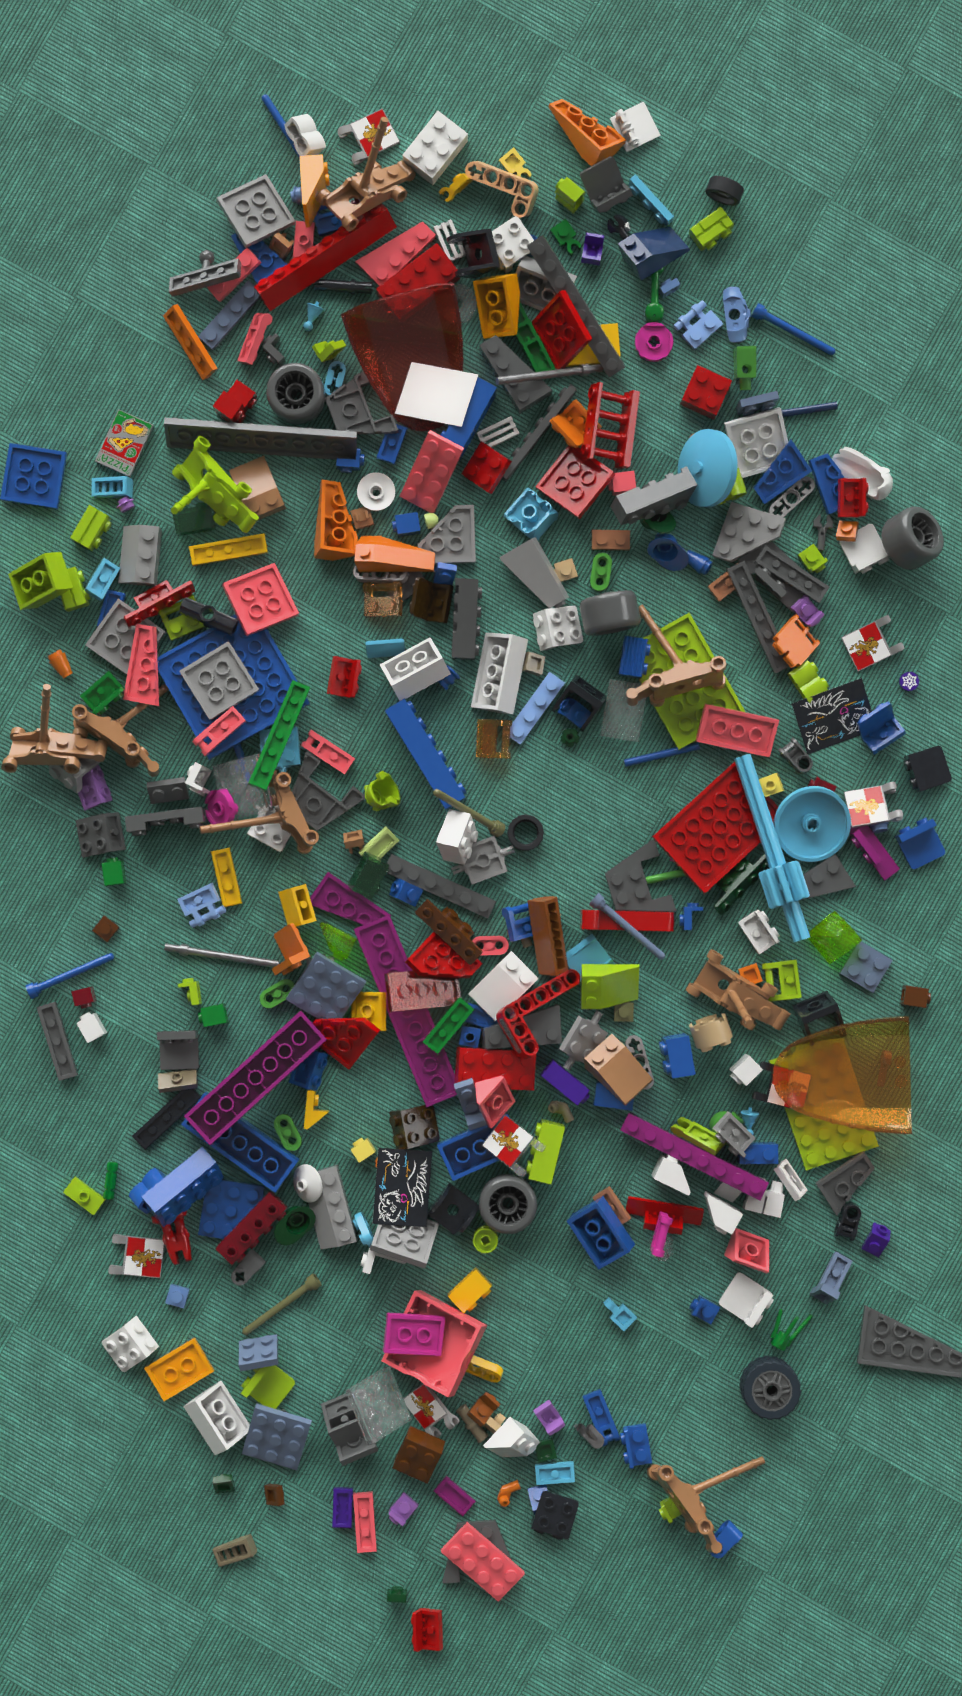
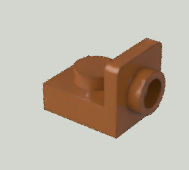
M485 1392L476 1400L467 1415L482 1427L491 1414L500 1406V1403L493 1395Z

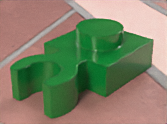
M566 219L550 229L551 234L560 247L566 244L567 252L570 256L573 255L572 246H576L581 250L580 242L573 239L577 234Z

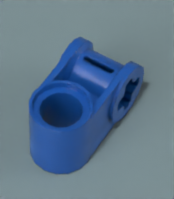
M726 1520L714 1534L717 1542H720L722 1545L721 1552L717 1554L710 1552V1554L715 1558H722L742 1538L743 1533L730 1520Z

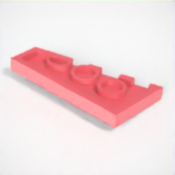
M422 221L356 260L355 263L380 286L407 266L436 237V234Z
M136 624L123 700L159 706L156 627Z

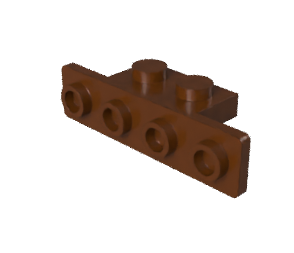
M427 899L415 911V914L469 965L483 953L470 939L475 933L472 931L471 926L463 922L453 909L446 907L441 912Z

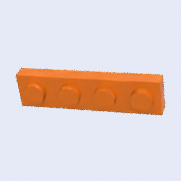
M173 305L163 317L202 380L208 379L218 368L179 305Z

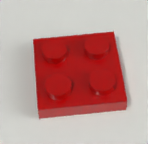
M481 441L461 474L486 492L492 494L512 461Z

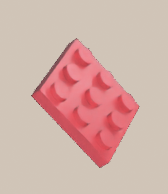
M275 563L222 584L246 636L299 615Z

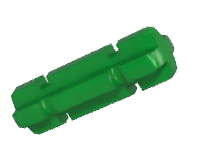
M108 1162L106 1169L108 1172L106 1173L104 1185L106 1190L103 1193V1198L113 1200L118 1163Z

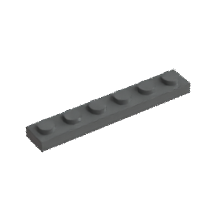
M570 384L568 388L564 387L558 395L560 397L556 403L552 402L546 410L548 414L545 418L541 417L535 424V427H537L533 433L529 432L523 440L525 442L521 448L517 447L512 453V462L501 478L503 481L507 482L551 426V418L559 415L576 394L577 389Z
M745 561L726 569L773 673L776 674L788 668V664L783 659L785 653L779 655L772 646L775 642L772 638L777 634V631Z
M391 854L384 869V872L486 918H489L496 902Z

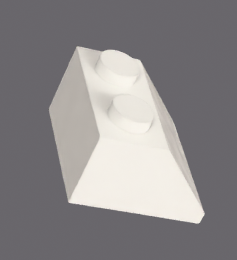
M661 1154L651 1174L652 1177L689 1196L691 1192L682 1166L678 1162L679 1160L668 1154L666 1156Z
M705 1191L704 1197L714 1227L724 1235L727 1232L733 1234L743 1213L736 1207Z
M509 1417L483 1446L501 1457H522L533 1453L540 1441L527 1426Z

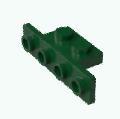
M765 854L754 865L746 858H743L716 883L726 893L713 906L720 915L727 912L732 904L741 898L751 885L757 882L759 872L770 869Z

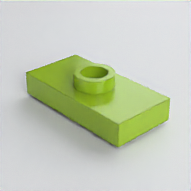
M76 1176L63 1192L92 1215L96 1214L106 1200Z

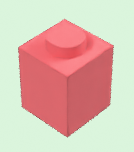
M634 471L615 473V476L608 483V490L612 491L613 496L636 488Z

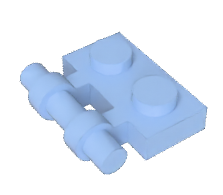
M703 300L698 304H694L691 310L686 315H681L678 318V322L673 325L677 331L682 327L686 329L682 337L693 350H696L723 326L721 320L712 310L706 314L702 312L707 306ZM697 316L699 320L692 326L689 321Z
M213 883L177 899L184 915H193L194 919L189 921L192 928L205 925L206 921L217 919L221 914L226 913L223 905L217 908L214 904L221 899ZM207 907L209 912L202 915L199 910Z

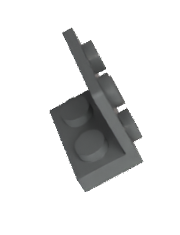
M119 812L104 813L76 820L83 858L107 852L126 850Z
M198 1030L157 1032V1040H160L161 1070L199 1068Z

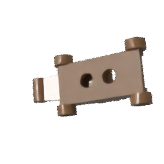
M381 117L380 123L377 126V132L371 145L372 148L364 173L358 172L355 176L347 178L333 192H330L328 189H322L316 197V200L322 206H326L342 222V226L347 231H352L358 225V216L384 201L392 198L397 203L402 202L407 196V191L402 186H398V184L412 181L416 176V172L403 160L385 168H382L376 162L384 133L387 130L389 120L386 117ZM355 198L360 202L358 204H351L349 200Z
M644 605L639 606L641 618L645 620L652 634L655 635L672 660L674 668L660 674H652L649 680L644 681L641 686L628 689L626 692L628 705L636 706L639 700L649 696L651 705L660 707L664 704L665 698L710 685L716 690L725 687L726 677L723 675V671L726 669V660L723 657L715 656L711 662L696 663L689 660L687 663H683Z
M44 684L41 693L40 728L27 733L21 727L12 728L10 739L13 742L10 753L3 759L1 767L5 772L14 773L18 765H64L66 772L76 774L80 769L79 758L103 762L108 743L104 740L95 741L87 739L88 732L83 728H75L72 734L62 733L53 728L48 730L51 686Z
M166 684L159 688V697L169 690ZM139 703L116 720H112L109 716L99 717L88 712L87 708L82 704L73 707L74 729L83 728L98 740L106 741L111 749L125 758V763L128 767L135 768L141 762L147 768L148 774L151 777L159 774V764L148 757L149 753L142 746L140 747L131 733H126L123 730L128 721L149 706V704Z
M276 770L268 786L270 788L271 804L275 806V813L265 817L200 826V833L204 834L279 823L282 830L292 835L297 843V850L301 854H308L319 840L318 833L315 830L309 829L289 787L291 776L286 772H281L277 775Z
M710 949L707 954L708 961L694 983L688 984L686 991L695 997H699L701 993H704L719 1005L737 1013L742 1017L740 1023L749 1030L755 1028L757 1024L755 1022L756 1019L771 1025L777 1030H781L791 1014L768 1000L770 996L774 997L778 989L767 982L760 988L722 965L721 961L724 957L717 951ZM725 979L729 982V986L727 989H720L718 982Z
M763 1456L752 1459L736 1468L733 1467L727 1472L695 1485L682 1482L669 1465H650L647 1469V1475L650 1479L657 1480L683 1515L686 1520V1530L691 1533L698 1532L702 1534L706 1541V1550L717 1554L721 1552L722 1545L715 1538L713 1533L715 1531L714 1526L706 1517V1508L700 1502L699 1494L714 1485L730 1478L738 1477V1475L753 1468L756 1469L758 1466L765 1464Z

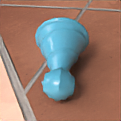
M316 301L315 304L307 303L308 321L303 324L304 330L311 331L313 329L312 322L325 311L318 306L320 302Z
M748 1107V1110H742L740 1113L742 1114L746 1129L753 1135L752 1126L759 1112L752 1111V1107Z

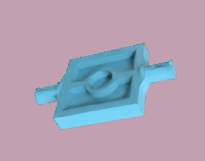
M297 726L293 727L276 769H279V773L286 772V769L291 766L301 765ZM271 729L263 730L259 733L261 752Z

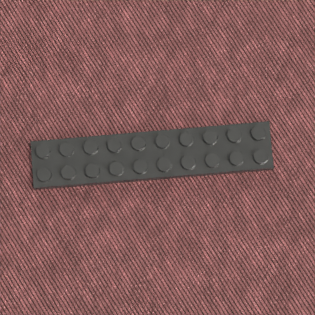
M164 419L166 444L170 448L193 449L194 441L198 436H202L210 442L211 446L208 449L210 451L356 460L357 432L349 430L299 428L253 423L218 422L214 420Z

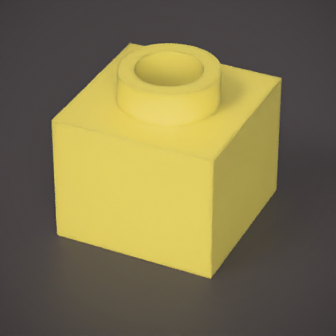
M361 1137L352 1143L354 1147L351 1148V1151L359 1163L376 1152L368 1138L363 1140Z

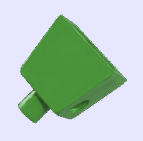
M737 346L733 348L734 379H739L740 390H751V379L756 378V346ZM743 366H746L748 368L747 374L743 373Z

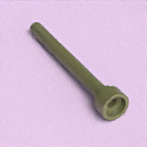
M439 789L433 791L434 796L461 812L471 814L474 820L488 827L490 834L500 837L504 833L505 824L499 820H489Z
M312 1273L306 1278L307 1280L304 1285L243 1328L242 1333L244 1335L250 1334L307 1291L317 1290L322 1286L318 1277Z

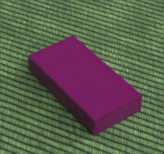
M447 1475L434 1489V1492L462 1516L476 1502L475 1499Z

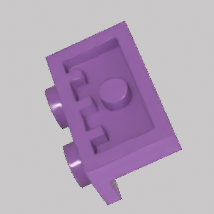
M99 765L82 776V790L78 792L84 811L112 801L110 789L107 787L104 773Z

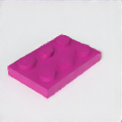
M387 1313L383 1352L441 1356L445 1317L439 1315Z

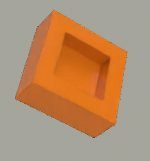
M839 520L836 540L856 542L858 522Z
M757 963L738 969L742 977L754 984L763 981Z

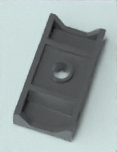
M196 807L125 816L126 831L132 833V836L147 835V831H151V826L165 825V821H169L172 824L184 823V825L190 826L192 829H198L203 824H208L205 813L206 808Z

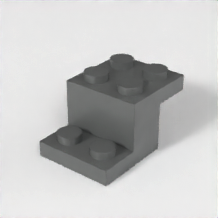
M356 1389L321 1404L328 1434L336 1446L342 1466L378 1451L371 1422L362 1407L360 1396Z

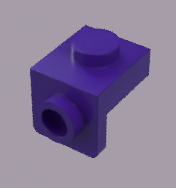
M586 233L581 263L600 266L604 235Z
M874 1222L871 1232L862 1244V1250L879 1258L890 1241L891 1230L887 1229L884 1225Z

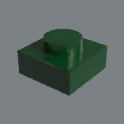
M553 1438L540 1440L535 1449L538 1463L557 1458Z
M221 1474L213 1477V1486L216 1494L235 1492L232 1474Z
M393 1586L391 1589H388L387 1602L406 1603L407 1589H403L400 1586Z

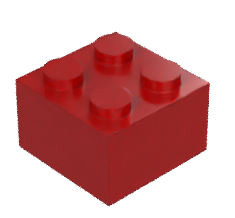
M697 365L680 405L715 420L732 380Z

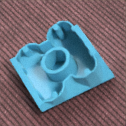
M528 487L504 513V517L530 539L536 537L539 541L544 532L557 520L559 513L553 509L549 502L544 501L536 492Z
M593 934L566 952L568 967L580 974V982L581 964H615Z

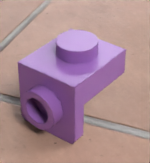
M550 1400L533 1410L549 1436L565 1426L561 1415Z

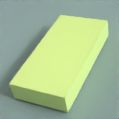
M385 826L358 853L371 866H374L400 840Z

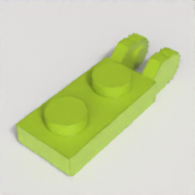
M680 1117L677 1120L678 1125L674 1124L670 1128L672 1133L679 1138H684L714 1156L725 1145V1143L723 1144L715 1137L716 1133L694 1121L685 1119V1117Z

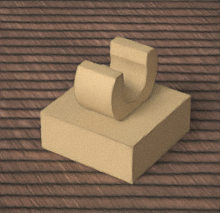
M499 1413L494 1419L489 1417L483 1426L494 1434L501 1427L506 1417Z

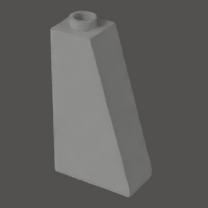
M536 537L499 557L548 608L553 606L559 608L566 604L565 599L569 598V595Z

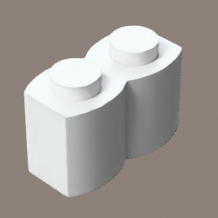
M304 114L291 117L284 124L285 130L289 138L294 141L295 149L300 156L318 155L326 148L325 141L317 131L310 115Z

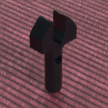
M619 214L614 216L618 226L614 224L612 218L608 220L607 228L610 233H618L622 240L629 237L625 230V224L628 221L624 216Z

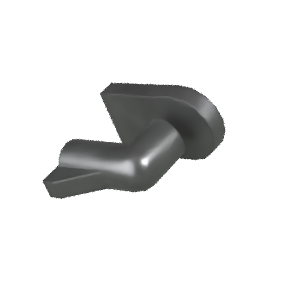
M582 1423L574 1425L576 1430L593 1448L599 1449L603 1446L604 1437L592 1424L589 1423L587 1427Z

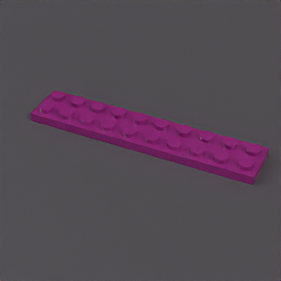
M390 914L355 928V934L379 992H386L387 1012L426 1107L456 1096L457 1093L454 1087L455 1073L444 1047L437 1054L422 1042L435 1027V1024L412 969L405 963L408 958Z

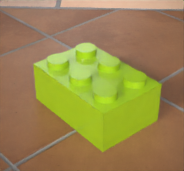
M61 552L44 553L8 574L20 610L38 608L73 588Z
M541 1119V1123L537 1122L534 1132L537 1139L536 1142L532 1141L530 1148L532 1160L527 1161L525 1169L528 1179L552 1184L565 1130L564 1124Z

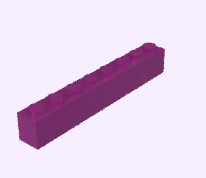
M628 1113L620 1130L760 1201L769 1184L768 1181L716 1155L714 1156L702 1148L632 1113Z

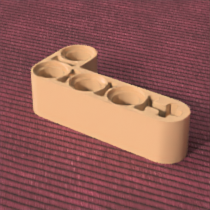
M473 161L467 164L465 173L470 179L515 196L511 207L514 216L523 218L531 214L539 191L535 182L480 161ZM473 167H476L479 171H484V173L475 174ZM492 171L495 172L497 175V179L495 182H492L490 180V174ZM509 178L513 179L514 181V187L512 189H510L507 186V181ZM526 185H529L532 189L529 196L524 191ZM521 203L526 208L524 214H521L518 210V206Z

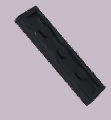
M194 1088L181 1090L132 1137L146 1150L196 1104L201 1095Z

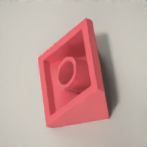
M503 1076L475 1083L477 1104L488 1127L491 1129L516 1102Z
M735 1228L724 1256L733 1262L768 1273L769 1240Z

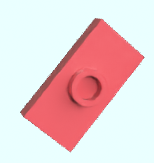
M296 221L293 258L299 257L309 247L314 245L315 222H312L311 226L306 228L305 221Z

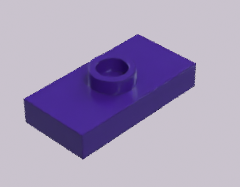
M334 1487L332 1528H352L353 1488Z

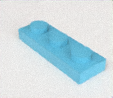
M636 174L631 177L629 188L632 194L638 195L642 199L644 207L648 210L651 209L655 213L654 216L660 224L664 223L667 227L672 223L674 216Z

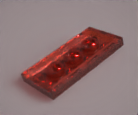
M414 971L384 974L389 1012L451 1007L459 997L461 998L459 978L419 976Z

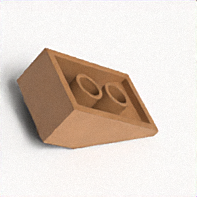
M264 456L229 470L232 480L236 485L239 482H244L251 487V494L241 501L258 515V520L286 509Z
M613 1034L609 1035L584 1058L585 1069L625 1106L653 1081L627 1047Z

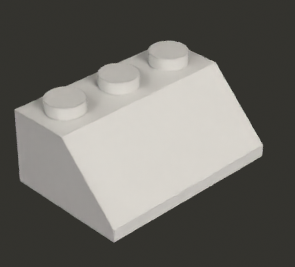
M222 1381L214 1384L183 1406L214 1455L228 1450L248 1433L250 1424Z

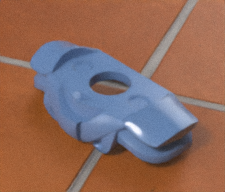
M728 287L723 291L727 334L730 342L739 343L743 342L747 337L751 311L748 309L738 287ZM733 309L740 312V317L736 320H732L729 317V312Z

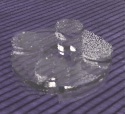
M465 284L451 285L440 295L439 309L446 320L461 324L469 321L475 314L477 307L476 296ZM455 300L463 301L461 308L453 306Z

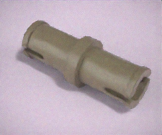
M463 1404L456 1412L466 1424V1429L470 1430L477 1439V1442L480 1443L488 1437V1434L467 1415L469 1408L467 1404Z

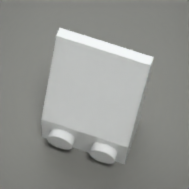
M511 951L468 995L496 1021L497 1012L519 999L539 978Z

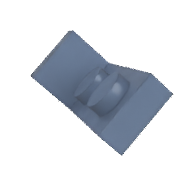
M470 1078L455 1083V1091L464 1111L469 1131L487 1125L477 1104L476 1088L473 1079Z
M834 1252L818 1285L812 1288L809 1295L825 1304L837 1300L840 1295L838 1290L851 1266L852 1260L838 1252Z

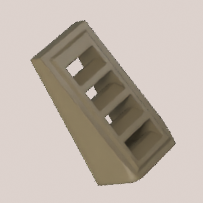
M251 1534L212 1549L219 1567L251 1558L257 1553V1548ZM238 1545H239V1548H240V1550H241V1554H240L239 1551H238V1548H237ZM229 1548L232 1549V1552H233V1555H234L233 1557H232V1555H231V1552H230ZM222 1550H224L227 1559H224Z

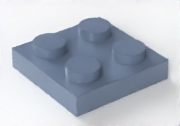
M778 391L741 399L736 407L737 415L743 414L745 417L753 415L754 411L761 410L764 412L773 409L779 400Z
M858 940L839 974L874 993L892 959Z
M277 1334L239 1341L240 1371L279 1365Z

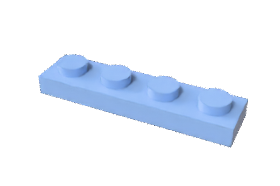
M549 672L508 728L505 735L521 745L565 682Z

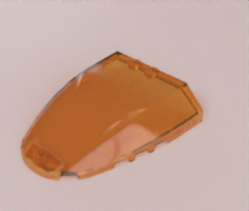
M909 1016L883 1017L846 1023L795 1040L779 1054L774 1065L773 1082L778 1096L791 1109L832 1124L872 1132L912 1134Z

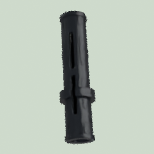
M319 279L315 281L316 284H323L315 285V291L350 292L353 295L355 293L372 294L373 289L365 288L373 287V282H359L356 279H351V281Z

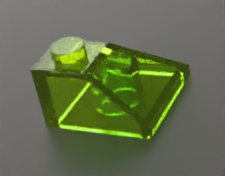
M833 911L809 931L810 938H808L828 964L833 963L848 953L862 941L852 927L836 911Z
M321 922L320 927L329 950L333 952L332 956L341 961L344 958L348 959L358 939L326 922Z

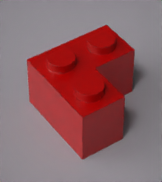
M236 380L228 392H222L214 403L213 408L216 414L227 422L242 423L246 418L245 413L249 408L252 409L257 403V394L242 382Z

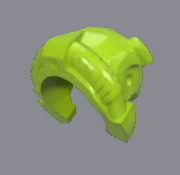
M380 771L376 774V780L364 786L365 799L373 807L374 811L384 810L400 804V791L389 773Z

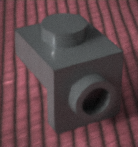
M275 333L264 340L263 349L268 354L266 356L272 364L277 363L281 367L286 361L284 356L274 347L280 341L279 336Z

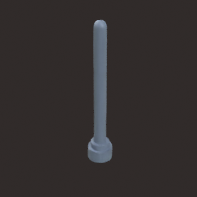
M600 893L589 903L592 908L601 909L660 960L665 958V954L611 909Z

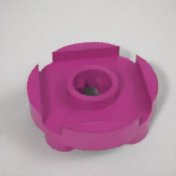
M658 322L647 323L637 332L635 337V348L639 357L650 362L665 359L673 346L672 333L663 324ZM652 337L659 341L656 347H652V344L648 342L652 340Z
M227 789L212 790L206 796L205 804H208V810H205L210 824L234 820L235 815L238 813V806L234 803Z

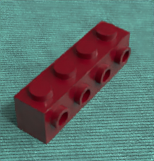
M270 1190L215 1249L231 1265L235 1261L239 1263L246 1256L244 1252L248 1248L253 1249L259 1243L257 1238L262 1233L266 1235L273 1228L271 1224L276 1219L280 1221L285 1216L286 1212L284 1210L287 1206Z

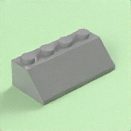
M338 1164L317 1170L322 1180V1194L317 1201L308 1203V1205L316 1215L314 1227L320 1249L340 1247L357 1242L358 1237Z

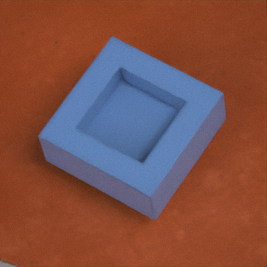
M675 278L672 281L667 279L661 283L659 294L662 299L679 289L680 283L678 279Z
M171 1284L165 1303L184 1309L190 1289Z

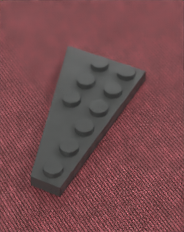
M864 1305L857 1363L962 1378L961 1352Z

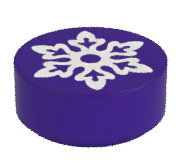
M906 672L901 675L899 685L905 691H912L918 687L919 678L913 672Z

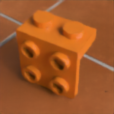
M575 399L561 414L552 417L550 420L552 428L557 433H561L565 438V442L571 447L578 448L583 444L587 410ZM598 423L597 429H601L602 426Z
M293 923L288 924L274 934V938L285 961L272 968L275 976L280 973L284 976L302 966L301 962L309 958L310 955L307 946L300 937L299 930Z

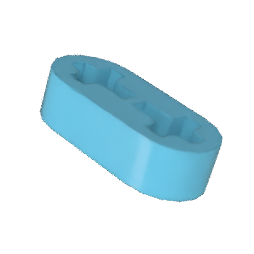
M334 361L329 366L324 384L326 396L331 394L330 389L327 387H331L333 381L336 382V389L343 385L346 368L340 361ZM336 366H340L342 372H339L337 378H335L332 368L335 369Z

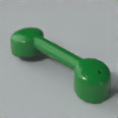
M665 266L651 274V303L645 309V319L648 323H661L663 320L664 308L659 304V275L664 272Z

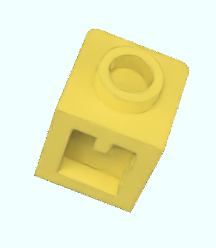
M778 773L759 779L765 797L785 791Z

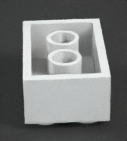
M437 111L402 155L403 161L430 184L434 185L468 142V133Z
M431 638L380 664L399 701L409 698L411 695L451 674Z

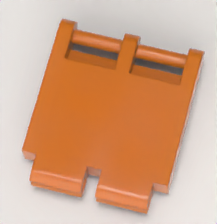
M794 614L772 638L775 641L772 646L779 655L785 653L783 659L790 668L801 666L820 644V641L818 639L815 640L811 635L810 629L805 627L798 619V614Z

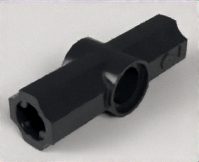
M187 597L180 606V614L201 622L207 628H214L231 636L237 629L238 619L217 611L213 606L203 605ZM207 614L214 615L211 619L204 618Z

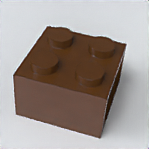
M410 1426L396 1455L392 1469L428 1484L442 1455L446 1441Z

